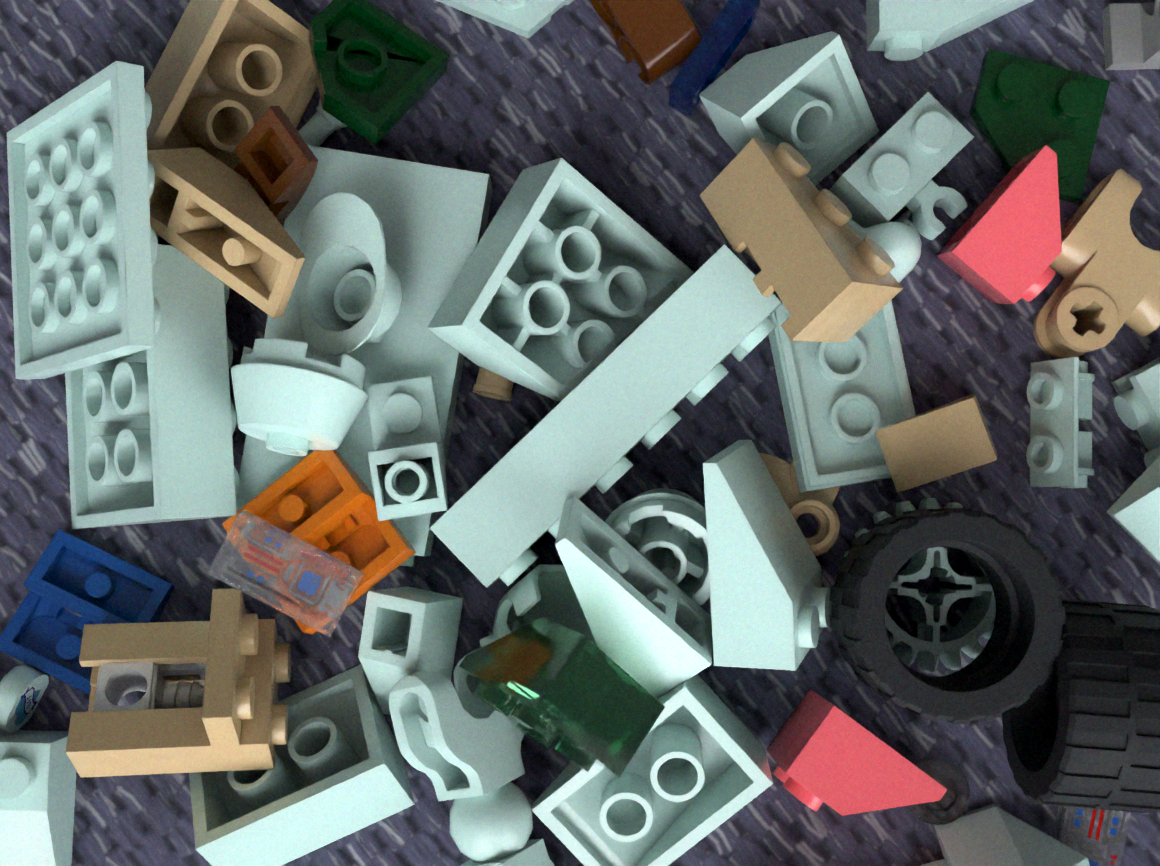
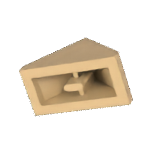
M975 393L875 431L897 492L997 460V451Z

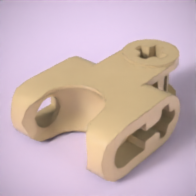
M1122 168L1111 173L1096 184L1061 230L1062 252L1049 266L1064 278L1038 311L1033 326V334L1037 345L1044 353L1056 359L1078 357L1085 352L1105 347L1114 339L1123 324L1127 325L1141 337L1149 335L1160 326V251L1152 250L1142 245L1133 234L1130 226V211L1142 191V186L1139 181ZM1074 326H1075L1076 331H1077L1079 334H1077V333L1072 329Z

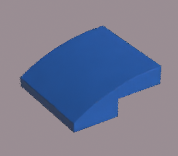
M58 529L23 584L30 591L1 634L0 651L90 695L92 667H81L79 663L84 624H93L92 622L96 624L158 622L174 586ZM69 611H72V612H74V613H76V614H78V615H80V616H82V617H79V616H77V615H75V614H73V613H71V612H69Z

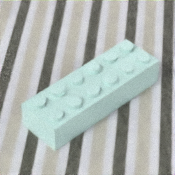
M724 244L430 527V530L486 588L499 578L509 586L539 557L531 547L547 531L556 539L564 502L574 495L580 500L594 486L602 494L612 487L633 466L625 456L640 441L650 450L681 419L673 409L685 397L695 406L729 373L721 364L722 361L732 354L740 362L776 327L768 316L779 306L781 301L773 293L769 297L762 295L752 280L756 275Z

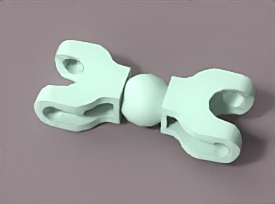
M481 647L459 660L453 673L454 686L450 679L436 672L417 671L401 678L392 687L389 694V710L400 753L415 769L426 773L431 779L438 802L455 799L450 809V835L460 852L470 858V860L460 866H555L548 856L543 838L528 840L533 830L532 806L522 790L511 782L525 774L521 757V741L527 729L529 705L521 677L516 684L512 686L507 685L501 668L492 665L491 654ZM484 667L493 680L491 695L484 679ZM418 697H420L424 701L427 716L422 712L419 706Z

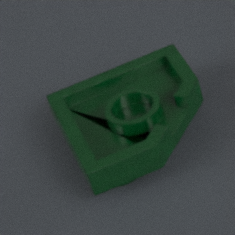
M333 0L310 22L309 43L322 109L374 144L411 109L447 70L449 54L368 0Z
M989 49L983 58L969 114L982 134L985 133L1003 163L1001 167L1006 174L1022 157L1045 145L1057 153L1059 200L1075 203L1082 196L1110 81Z

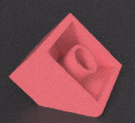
M1045 145L1022 157L936 255L992 303L1015 304L1021 298L1030 302L1044 290L1056 274V271L1049 265L1062 252L1057 153Z
M811 689L766 750L778 764L773 774L784 783L783 787L815 812H817L823 802L842 816L940 801L948 790Z

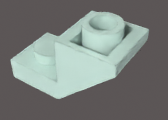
M426 376L365 386L375 447L374 452H368L378 521L448 510L444 441L434 378Z

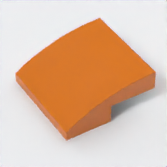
M336 449L326 451L314 450L237 511V515L231 516L222 523L245 560L279 577L278 583H273L271 586L280 585L283 587L284 597L283 599L280 598L301 631L308 634H314L334 618V616L320 610L319 605L336 575L344 577L353 583V587L338 612L339 614L416 553L392 519L378 521L374 495ZM249 520H253L293 541L294 543L290 548L291 559H286L244 537L243 531ZM257 525L254 526L250 534L251 538L280 553H284L289 544L288 541ZM268 535L274 538L271 544L265 541ZM278 540L284 543L281 549L275 546ZM297 543H303L309 551L304 556L298 557L293 553V546ZM251 544L284 562L283 566L248 548ZM301 545L296 546L295 552L303 554L304 547ZM247 551L281 570L278 573L244 554ZM305 561L315 564L328 571L331 575L328 584L316 603H310L293 594L289 589L301 564ZM291 563L297 564L287 582L284 578L287 569ZM305 564L292 590L315 601L328 575L309 564ZM249 565L256 572V576L259 577L261 574L269 581L270 575ZM306 570H310L323 578L314 595L298 588V584ZM337 580V586L340 589H345L348 587L344 583ZM275 587L274 590L278 589L277 595L280 596L282 590L278 587ZM329 602L324 605L327 608H329L328 605H331V610L335 611L334 604Z

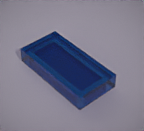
M728 0L671 83L668 103L670 107L684 116H691L701 101L699 94L715 81L754 24L760 0Z

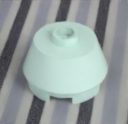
M273 338L255 339L253 349L244 346L240 364L231 368L238 428L249 436L266 441L265 447L267 449L282 454L306 456L308 450L326 451L338 449L368 399L367 394L362 390L366 374L365 366L345 354L339 357L338 366L333 365L330 360L307 352L308 343Z
M658 488L643 492L626 501L609 515L605 523L693 601L701 606L709 599L710 584L706 511L699 502L684 492L668 488Z

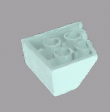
M558 158L522 170L427 329L476 365L555 401H562L617 348V345L659 308L694 272L563 158Z

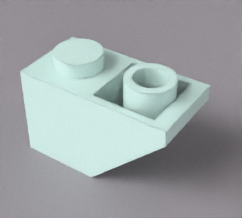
M408 586L368 591L358 658L382 713L391 715L389 710L390 691L401 678L417 671L436 672L451 681L463 598ZM418 697L419 706L422 712L427 716L424 701L420 697Z

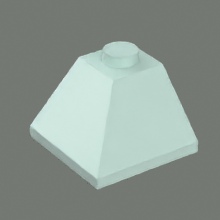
M832 31L747 54L699 94L719 135L736 154L752 138L777 146L782 142H786L795 148L809 163L811 170L806 176L815 186L879 132L841 37Z

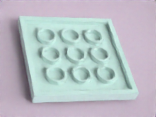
M115 61L7 132L16 379H46L156 347L155 336L160 328L161 309L153 293L152 266L157 258L158 240L155 231L150 225L149 198L154 189L155 171L152 162L148 160L146 130L151 120L152 103L149 94L145 92L144 66Z

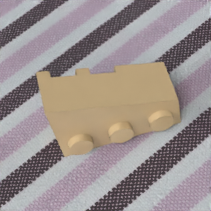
M752 138L699 196L733 250L741 254L745 249L760 267L761 271L752 279L760 293L769 297L775 291L791 316L781 326L791 341L846 342L903 289L890 273L895 264L881 246L868 237L861 240L847 224L852 218V214L836 195L827 189H823L820 192L806 176L811 170L809 163L795 148L786 142H782L777 146Z

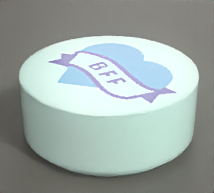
M23 664L13 668L0 681V729L8 733H14L31 718L49 684V677L27 664Z

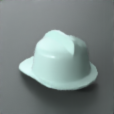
M337 192L321 199L309 212L301 230L299 249L306 257L299 273L300 328L308 344L319 353L333 356L352 352L364 342H380L383 334L392 327L397 319L403 301L402 283L395 269L386 261V243L382 222L372 205L357 194Z

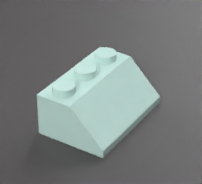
M361 664L278 701V704L287 703L288 741L285 745L275 746L274 769L189 773L195 849L212 866H281L415 805L404 759Z

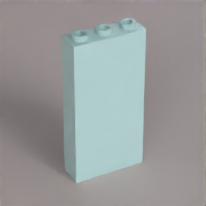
M308 145L318 159L316 171L304 195L291 214L285 219L284 229L299 248L301 230L308 214L321 199L337 192L357 194L372 205L382 222L386 243V261L395 269L402 283L403 301L397 319L392 327L383 334L380 342H364L356 350L345 355L356 359L365 366L366 374L362 389L365 393V386L426 376L434 378L444 441L446 468L464 355L427 329L486 231L493 191L490 175ZM300 274L283 316L273 319L268 315L264 338L307 343L299 321ZM310 344L307 347V352L322 356L330 360L333 365L338 366L339 357L342 355L333 356L319 353ZM366 401L339 448L336 450L374 495L368 452H374L375 447L368 403ZM246 434L239 472L240 490L236 499V512L314 450H308L306 456L282 454L267 449L265 447L266 441ZM438 512L392 519L416 551L401 566L413 567L415 555L423 557L431 555L434 533L430 530V527L437 521Z

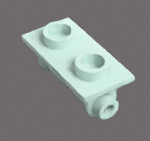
M1079 357L1031 363L1030 380L1027 386V399L1030 404V443L1026 452L1027 463L1030 467V487L1088 488V476H1094V469H1092V432L1079 431V420L1092 419V382L1095 381V375L1088 373V362L1079 361Z

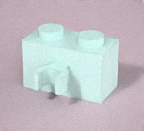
M927 92L841 175L829 191L836 195L852 214L851 220L863 228L889 222L906 206L913 213L912 220L918 232L926 239L933 240L946 229L945 225L935 217L933 207L942 208L948 216L954 219L968 205L958 191L950 187H939L932 178L974 136Z

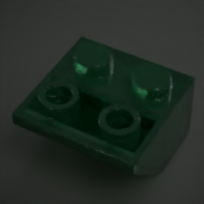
M544 616L466 655L459 667L480 683L474 692L479 699L506 717L513 709L514 711L511 713V716L518 721L516 727L521 732L548 750L555 740L558 741L554 750L586 773L596 763L620 777L665 708L663 704L585 635Z

